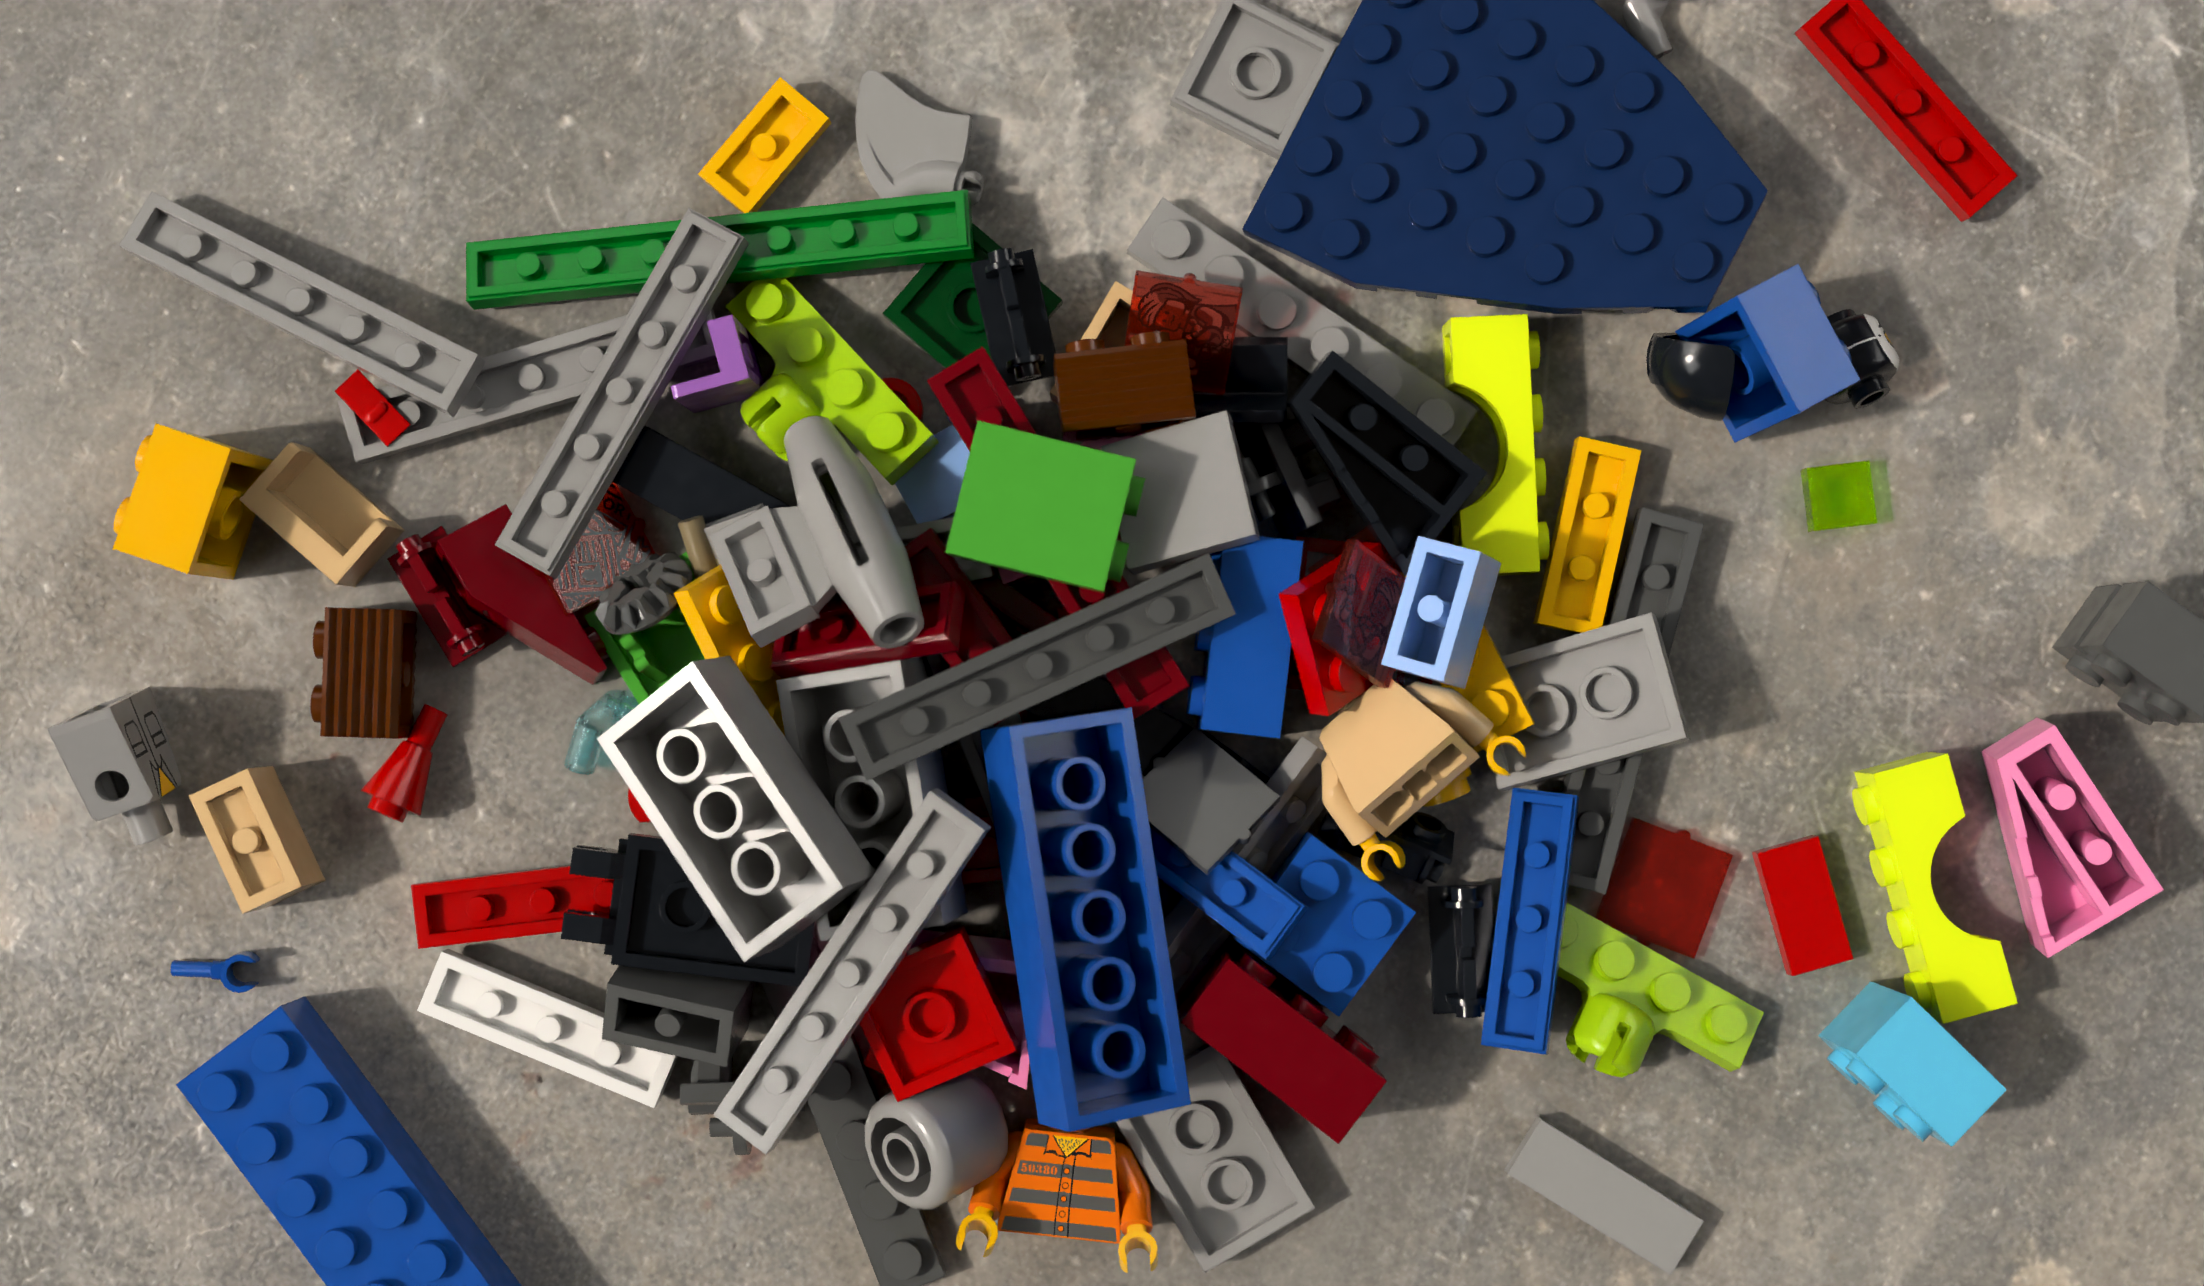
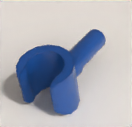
M242 951L226 961L174 960L170 970L172 976L203 977L221 980L223 985L230 991L242 993L249 991L258 985L259 982H241L236 979L233 974L234 964L237 961L256 963L260 958L254 952Z

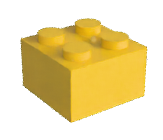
M155 423L152 435L144 438L136 454L135 468L139 473L131 496L123 500L116 512L114 531L117 537L113 549L186 574L234 580L256 515L239 499L273 460L206 437Z

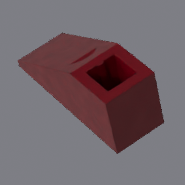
M506 504L437 540L434 556L467 610L593 685L601 680L607 670L603 662L604 659L608 658L607 649L597 631L590 627L589 624L582 628L572 610L569 609L565 599L568 600L569 598L573 601L572 604H575V600L570 596L561 595V593H572L569 586L568 588L565 587L563 576L560 574L563 588L560 589L558 577L553 580L551 576L495 546L512 516Z

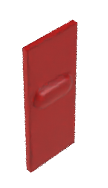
M358 369L335 390L340 398L387 447L411 426Z

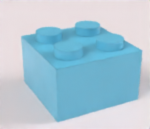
M1871 981L1818 1035L1833 1050L1827 1057L1832 1066L1854 1085L1860 1083L1873 1095L1879 1094L1873 1105L1899 1129L1903 1130L1906 1128L1923 1142L1930 1135L1952 1147L2007 1090L1911 996Z

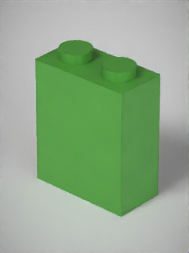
M978 420L945 553L949 556L1104 593L1107 579L1116 582L1121 580L1130 543L1118 541L1117 536L1123 514L1133 517L1137 515L1145 478L1133 475L1136 463L1134 458Z

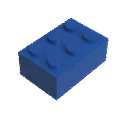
M1259 536L1260 540L1210 554L1236 614L1195 633L1194 650L1204 651L1205 659L1203 675H1193L1190 677L1186 714L1198 715L1196 727L1199 729L1280 739L1291 641L1278 594L1299 581L1304 541Z

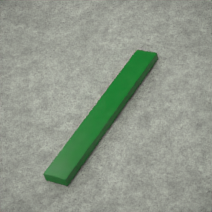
M968 190L707 217L743 236L749 243L726 284L974 258L971 198ZM681 220L467 242L466 302L473 310L640 293Z

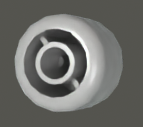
M970 1072L897 1102L891 1091L872 1105L864 1125L866 1151L871 1167L878 1179L896 1200L914 1209L933 1210L939 1208L973 1188L1000 1169L1008 1152V1126L1003 1109L992 1090L978 1076Z

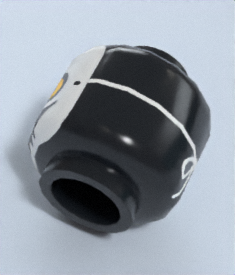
M1851 309L1842 310L1828 316L1827 318L1837 337L1845 343L1850 352L1852 365L1860 381L1826 398L1825 401L1832 404L1852 402L1855 409H1860L1882 399L1890 391L1887 382L1898 371L1900 360L1880 322L1875 317L1867 314L1856 315Z

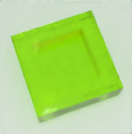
M1869 460L1800 470L1808 532L1877 523Z

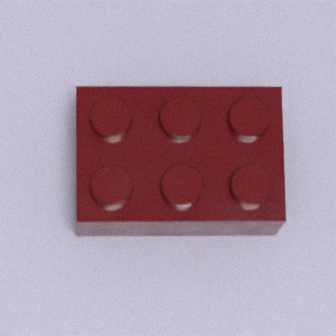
M1222 946L1177 1005L1180 1022L1332 1140L1340 1144L1387 1082L1376 1066L1381 1057L1373 1051L1374 1048L1346 1025L1343 1024L1337 1033L1326 1026L1324 1023L1329 1017L1322 1011L1323 1008L1295 986H1292L1286 994L1274 986L1272 983L1277 977L1271 972L1272 969L1242 946L1234 955Z

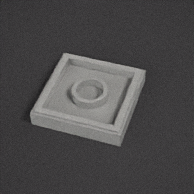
M1221 0L1171 98L1170 105L1279 160L1339 44L1253 0Z
M1227 410L1101 446L1102 451L1136 459L1133 475L1145 478L1136 517L1123 514L1119 528L1122 542L1130 543L1126 562L1128 570L1135 575L1193 559L1206 553L1211 554L1260 540L1232 418Z

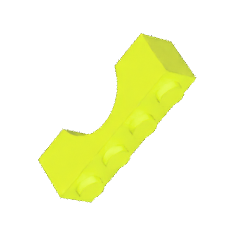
M1528 314L1451 317L1442 326L1445 388L1472 401L1484 412L1494 429L1498 443L1497 468L1490 485L1480 498L1470 506L1456 512L1451 518L1452 545L1480 551L1501 562L1498 576L1526 575L1540 572V560H1547L1549 557L1550 539L1547 522H1538L1537 496H1544L1546 493L1545 461L1543 458H1535L1534 433L1542 432L1543 428L1542 398L1540 394L1532 395L1531 369H1538L1540 364L1538 332L1529 331Z
M1925 752L1855 771L1854 774L1858 788H1854L1852 791L1853 804L1861 823L1870 827L1875 849L1869 853L1871 869L1877 883L1881 887L1887 888L1893 910L1887 912L1886 915L1888 930L1896 947L1904 949L1910 973L1904 974L1903 978L1906 994L1911 996L1937 1022L1942 1024L2018 1004L2001 941L1977 934H1969L1959 929L1944 915L1933 893L1931 865L1935 850L1946 832L1965 817L1948 753Z

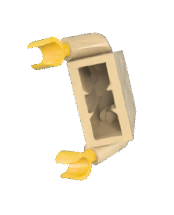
M1384 677L1379 679L1378 684L1375 683L1363 694L1337 711L1339 715L1321 731L1319 739L1327 753L1321 763L1322 803L1351 845L1356 846L1359 844L1363 849L1364 854L1361 858V866L1364 874L1372 880L1382 881L1385 878L1375 866V853L1378 850L1388 852L1399 869L1405 865V854L1398 844L1392 841H1380L1375 834L1376 831L1385 838L1480 758L1473 749L1475 746L1479 745L1487 752L1486 759L1490 769L1499 776L1506 777L1511 776V774L1496 764L1493 758L1494 751L1499 746L1507 744L1515 747L1518 753L1526 758L1525 747L1520 740L1513 736L1504 735L1499 737L1491 730L1494 723L1454 689L1418 681L1403 688L1392 678Z

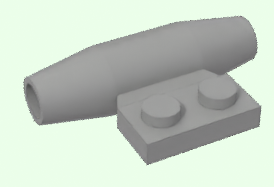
M823 416L803 418L794 423L784 436V445L798 506L769 508L766 505L709 535L748 631L759 647L762 648L819 618L821 609L838 592L877 646L882 648L902 646L917 637L924 627V618L905 546L870 472L828 418Z

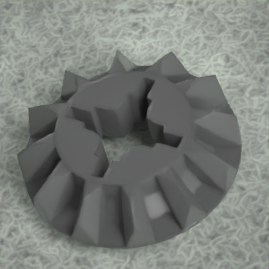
M675 552L664 553L662 556L657 553L651 554L644 562L638 565L631 563L629 570L623 575L614 576L612 587L601 593L599 597L600 604L595 614L604 628L611 634L621 635L648 629L665 619L678 607V602L673 593L692 581V570Z

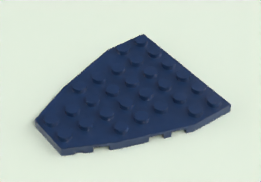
M1362 0L1242 229L1245 236L1361 290L1393 289L1416 292L1417 297L1437 299V295L1472 299L1476 300L1477 304L1552 314H1582V310H1623V314L1649 313L1653 309H1670L1675 313H1706L1756 218L1768 190L1680 80L1593 0Z

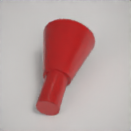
M423 705L407 741L403 740L361 789L362 792L372 796L367 808L401 823L404 822L408 812L421 817L433 755L430 751L448 714L429 705Z

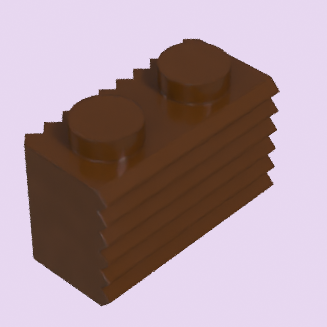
M1153 331L1131 337V345L1112 348H1105L1104 341L1101 339H1082L1068 343L1065 346L1066 353L1054 354L1053 368L1062 440L1072 443L1075 441H1095L1101 438H1121L1127 435L1136 436L1194 420L1196 413L1186 339L1170 341L1169 333Z
M325 607V620L316 623L313 633L314 654L317 659H323L322 684L315 685L311 695V716L315 723H321L320 736L408 738L414 721L413 698L415 695V647L417 644L415 636L418 619L416 611Z

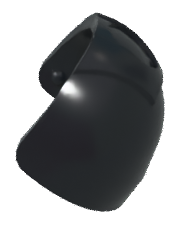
M1653 333L1646 357L1647 374L1650 382L1656 386L1657 390L1668 402L1677 408L1699 418L1722 421L1727 411L1735 368V354L1733 350L1725 345L1681 341L1676 333Z

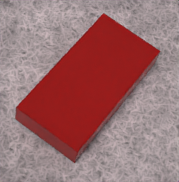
M1810 835L1753 851V859L1786 974L1796 976L1854 959L1819 836Z

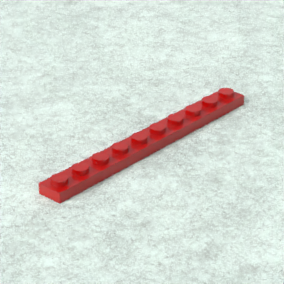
M990 816L979 817L990 825L991 829L962 870L963 884L1002 880L996 834ZM570 865L413 884L411 885L418 949L561 932L564 912H568L569 908L609 914L614 879L569 874Z

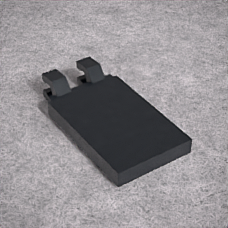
M630 833L628 839H619L618 850L586 845L573 847L569 874L614 879L609 914L570 908L568 912H564L561 939L605 944L604 954L612 955L611 964L796 987L800 986L808 974L815 922L782 947L743 962L662 837Z

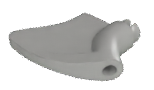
M875 70L866 71L862 75L857 96L855 116L856 140L864 172L877 194L884 199L968 190L971 206L978 203L982 195L984 179L977 171H965L972 129L971 116L934 110L910 97L881 73Z

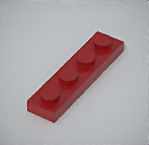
M1831 0L1794 33L1961 222L1972 217L2018 176L1862 0Z

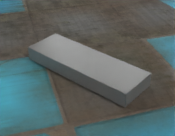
M1539 1116L1532 1123L1504 1169L1510 1176L1669 1275L1673 1273L1704 1222L1698 1215Z

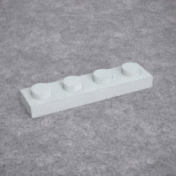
M450 949L441 951L417 1011L652 1108L659 1104L678 1056L603 1040L604 1012Z

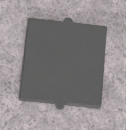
M1196 727L1164 758H1154L1153 769L1143 778L1149 826L1207 876L1239 843H1249L1250 831L1280 802V796Z

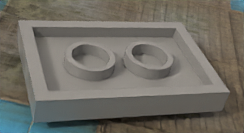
M1652 612L1501 656L1535 724L1512 735L1524 745L1526 758L1520 755L1515 747L1507 744L1499 746L1494 751L1493 758L1496 764L1511 774V776L1506 777L1494 773L1498 790H1511L1691 740L1658 620Z
M1208 1043L1184 1057L1191 1100L1190 1105L1116 1121L1204 1273L1315 1209L1311 1198L1230 1060Z

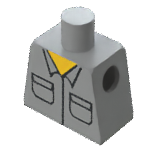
M150 687L90 707L48 728L50 737L91 818L95 821H100L122 813L135 846L148 843L173 832L160 798L181 785V775Z

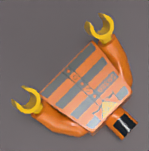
M1026 1119L1023 1131H1014L1008 1134V1152L1000 1169L974 1186L968 1206L970 1215L963 1219L956 1236V1246L961 1251L967 1232L978 1230L984 1233L988 1242L983 1257H987L992 1253L998 1237V1231L1119 1244V1263L1121 1269L1128 1273L1127 1254L1135 1248H1142L1148 1251L1150 1254L1151 1271L1157 1267L1158 1263L1157 1244L1152 1235L1149 1234L1153 1228L1150 1185L1133 1150L1124 1143L1116 1142L1114 1128L1107 1126H1094L1067 1132L1039 1124L1038 1119ZM1121 1232H1122V1233L1124 1234V1236L1122 1237V1239H1121V1241H1120V1235H1121Z

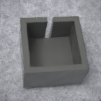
M2149 581L2124 583L2122 586L2119 584L2096 586L2052 647L2069 660L2065 665L2066 669L2075 677L2091 686L2100 687L2103 684L2121 697L2117 705L2125 713L2142 723L2152 725L2153 722H2167L2179 726L2181 722L2204 723V621Z

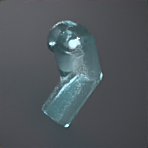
M625 690L607 691L577 718L564 761V766L568 770L584 775L595 772L602 748L597 738L639 705L635 697L626 696Z

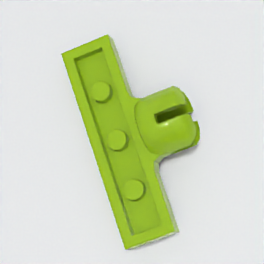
M786 278L752 281L725 306L772 356L776 366L773 375L741 404L740 413L749 428L752 427L759 439L777 457L788 461L784 436L794 423L810 416H823L828 418L836 429L843 433L893 486L939 443L929 429Z
M1568 902L1566 903L1558 976L1574 984L1581 991L1582 1004L1566 1037L1567 1048L1572 1055L1585 1063L1589 1053L1598 1057L1594 1065L1595 1070L1622 1078L1639 1070L1653 1036L1659 1033L1729 1072L1740 1069L1764 1014L1763 1011Z

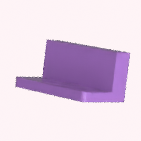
M732 314L707 321L720 372L671 386L674 400L693 413L746 400L764 384L752 336Z

